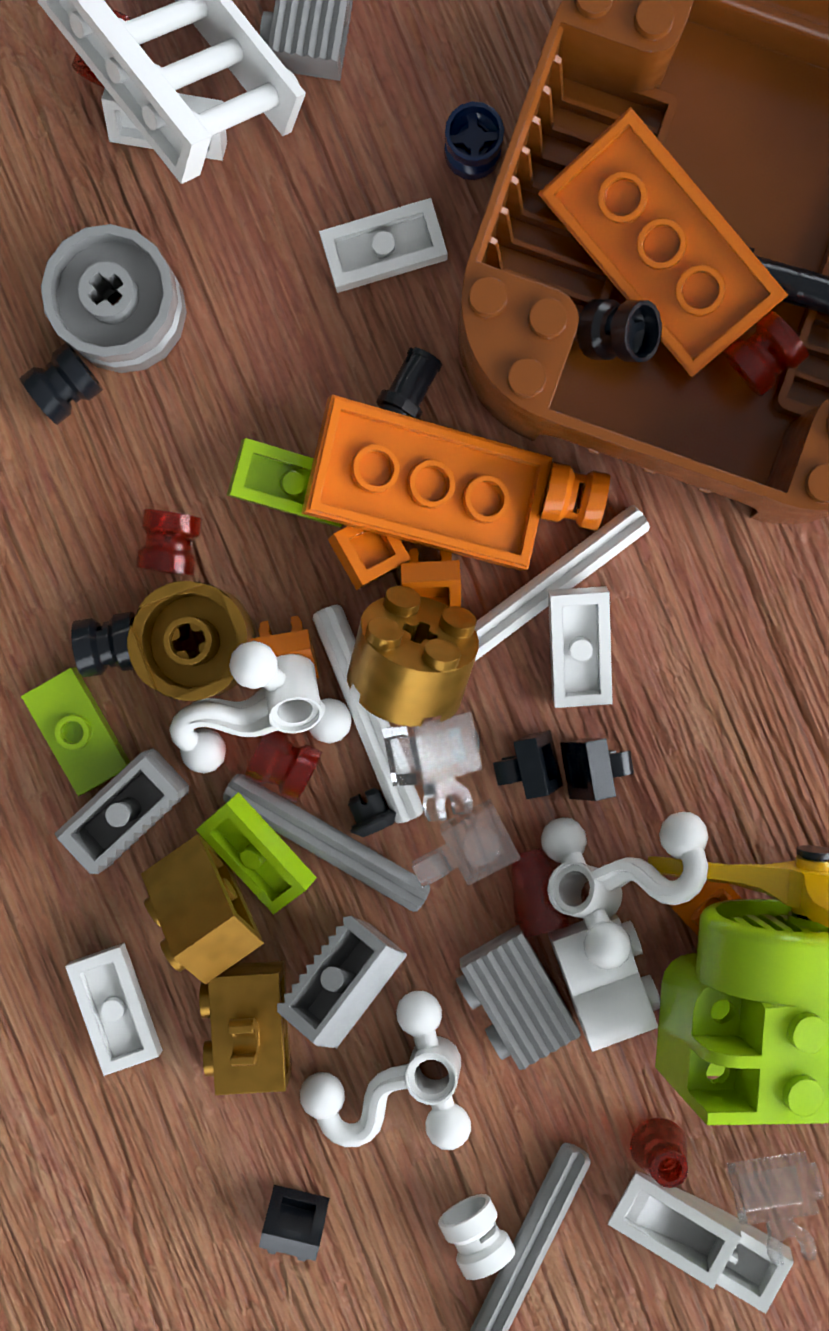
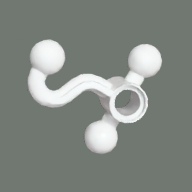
M250 641L240 644L232 653L229 664L230 672L235 681L241 686L251 689L262 688L255 695L241 702L217 698L195 701L189 706L182 708L173 717L169 729L173 743L180 749L183 763L190 770L205 774L215 771L224 762L226 745L223 738L215 730L207 728L194 730L197 727L214 728L241 737H258L277 730L284 733H300L309 730L316 740L331 744L341 741L349 733L352 717L347 706L340 700L332 698L320 700L315 666L309 658L299 654H286L276 657L268 645L257 641Z
M679 812L671 814L662 823L659 832L662 847L669 855L676 859H681L683 863V872L674 881L665 878L654 866L641 858L626 857L600 868L587 865L582 855L587 844L586 833L580 824L572 818L562 817L554 819L544 827L541 836L542 849L549 858L561 863L553 871L549 879L547 890L549 900L553 907L562 914L584 919L588 928L583 943L585 955L592 964L600 969L610 970L621 967L629 958L632 949L630 936L623 927L610 921V918L618 911L621 905L623 894L621 887L628 882L634 881L649 896L662 904H682L690 901L700 893L707 880L708 862L704 849L709 837L707 827L699 816L691 812ZM589 881V895L586 901L582 903L581 891L584 884Z
M412 991L399 1001L396 1009L397 1021L403 1031L413 1036L415 1047L408 1064L388 1068L378 1073L369 1082L364 1095L362 1115L358 1122H344L339 1115V1110L345 1101L344 1087L339 1078L330 1073L318 1072L309 1076L302 1084L300 1103L305 1112L317 1119L322 1133L331 1142L343 1147H359L370 1142L381 1130L389 1094L403 1089H408L410 1095L418 1102L431 1105L432 1110L427 1116L425 1126L426 1133L435 1146L442 1150H454L464 1144L471 1132V1121L467 1112L455 1104L452 1097L458 1084L461 1055L457 1047L449 1039L436 1035L435 1030L440 1025L442 1019V1008L438 1000L426 991ZM426 1060H436L447 1068L449 1074L440 1080H433L427 1078L421 1072L419 1064Z

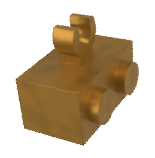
M199 834L141 873L149 895L144 900L145 908L153 921L162 928L165 939L160 942L161 950L171 966L178 972L187 969L203 984H207L264 944L230 867Z
M284 961L234 964L207 984L201 983L199 991L200 1014L202 1019L210 1018L211 1040L204 1041L203 1068L206 1077L214 1076L215 1095L286 1091L291 1076L288 1021L277 1012V1003H285Z

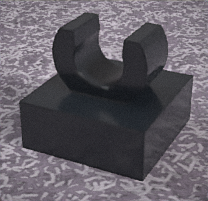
M551 730L528 734L514 741L516 755L504 757L502 761L493 763L498 786L522 781L526 799L548 796L563 786Z
M580 738L560 742L569 799L598 801L616 797L613 778L634 774L630 750L616 752V750L608 751L606 738Z
M274 1185L259 1248L267 1249L268 1253L274 1255L276 1252L296 1256L298 1257L297 1260L303 1262L307 1259L316 1261L330 1198Z

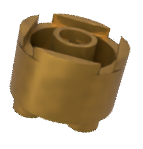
M178 581L159 587L144 599L134 617L132 626H130L127 648L132 666L145 684L167 697L182 701H196L221 695L238 684L230 672L231 655L240 644L250 642L251 638H256L250 615L241 602L233 595L209 584L194 581ZM189 627L194 632H203L205 635V642L199 645V655L195 651H184L182 648V641L189 638Z
M394 586L389 588L384 598L371 603L362 614L347 672L349 688L354 684L360 693L359 703L368 712L394 724L413 727L422 726L425 718L441 716L440 722L450 719L460 707L479 649V639L475 631L477 623L475 615L463 607H449L439 601L422 597L409 587Z

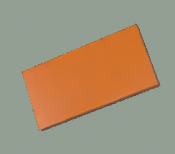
M631 107L538 193L626 300H649L655 304L662 322L661 341L691 377L696 375L788 296L785 290Z
M331 395L327 398L301 514L507 568L525 571L529 569L553 457Z

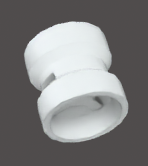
M487 1194L471 1196L458 1202L443 1213L438 1222L445 1240L455 1245L458 1251L456 1262L467 1280L482 1279L494 1274L509 1263L515 1255V1247L508 1233L499 1229L495 1222L497 1211Z

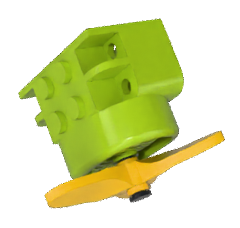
M811 845L797 846L795 861L774 864H719L708 862L706 881L732 884L767 894L775 899H734L716 902L707 906L702 911L699 919L697 953L679 956L664 971L661 983L655 1068L706 1125L829 1123V848ZM658 856L648 857V863L654 866L662 875L681 876L683 872L681 859ZM707 1076H720L716 1079L707 1078Z

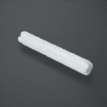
M634 505L629 506L477 620L475 631L479 639V649L475 661L547 608L548 590L572 589L648 532L650 525L643 513Z
M331 605L313 614L314 624L388 807L396 812L394 821L396 823H405L413 820L423 813V806L388 721L368 712L359 703L360 693L354 684L349 688L347 682V672L356 640L344 610L340 605Z

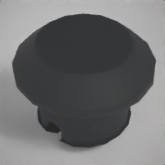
M376 788L365 791L368 803L363 802L360 794L350 798L348 806L356 821V824L351 826V833L365 837L394 824L396 812L387 808L380 790Z

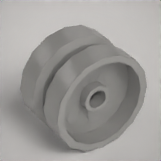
M112 224L84 228L63 240L47 261L41 284L44 313L57 335L96 367L118 373L146 370L166 358L181 338L187 315L184 290L157 246L136 230ZM122 296L118 303L113 306L111 305L115 298Z

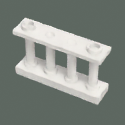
M38 0L39 5L180 184L200 176L211 137L263 112L282 136L292 132L306 92L299 85L295 75L286 69L232 0H174V3L126 22L118 18L104 0ZM193 23L211 47L161 68L152 62L140 44ZM229 68L247 92L201 113H197L187 106L175 90Z

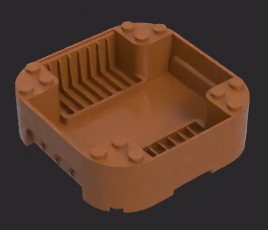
M562 0L552 21L464 273L458 322V344L462 365L478 394L477 398L491 415L505 427L531 441H534L539 435H548L588 448V451L597 455L603 453L643 467L645 472L651 474L657 472L698 487V490L710 494V492L744 503L753 508L750 515L752 519L775 524H800L829 517V315L781 301L693 377L688 374L661 340L654 356L647 362H625L618 357H615L613 360H592L583 354L577 339V328L581 311L593 299H614L622 304L626 301V298L538 195L550 181L631 107L748 247L755 248L754 255L829 276V0Z

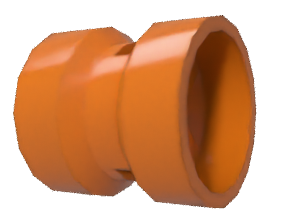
M552 462L540 519L552 522H559L563 518L575 520L580 528L597 531L603 518L611 475L594 470L586 475L574 472L570 465ZM579 483H582L576 511H573L579 489Z

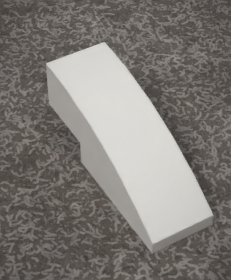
M637 1170L608 1221L609 1226L710 1288L714 1289L715 1285L718 1284L765 1314L794 1263L790 1247L728 1212Z

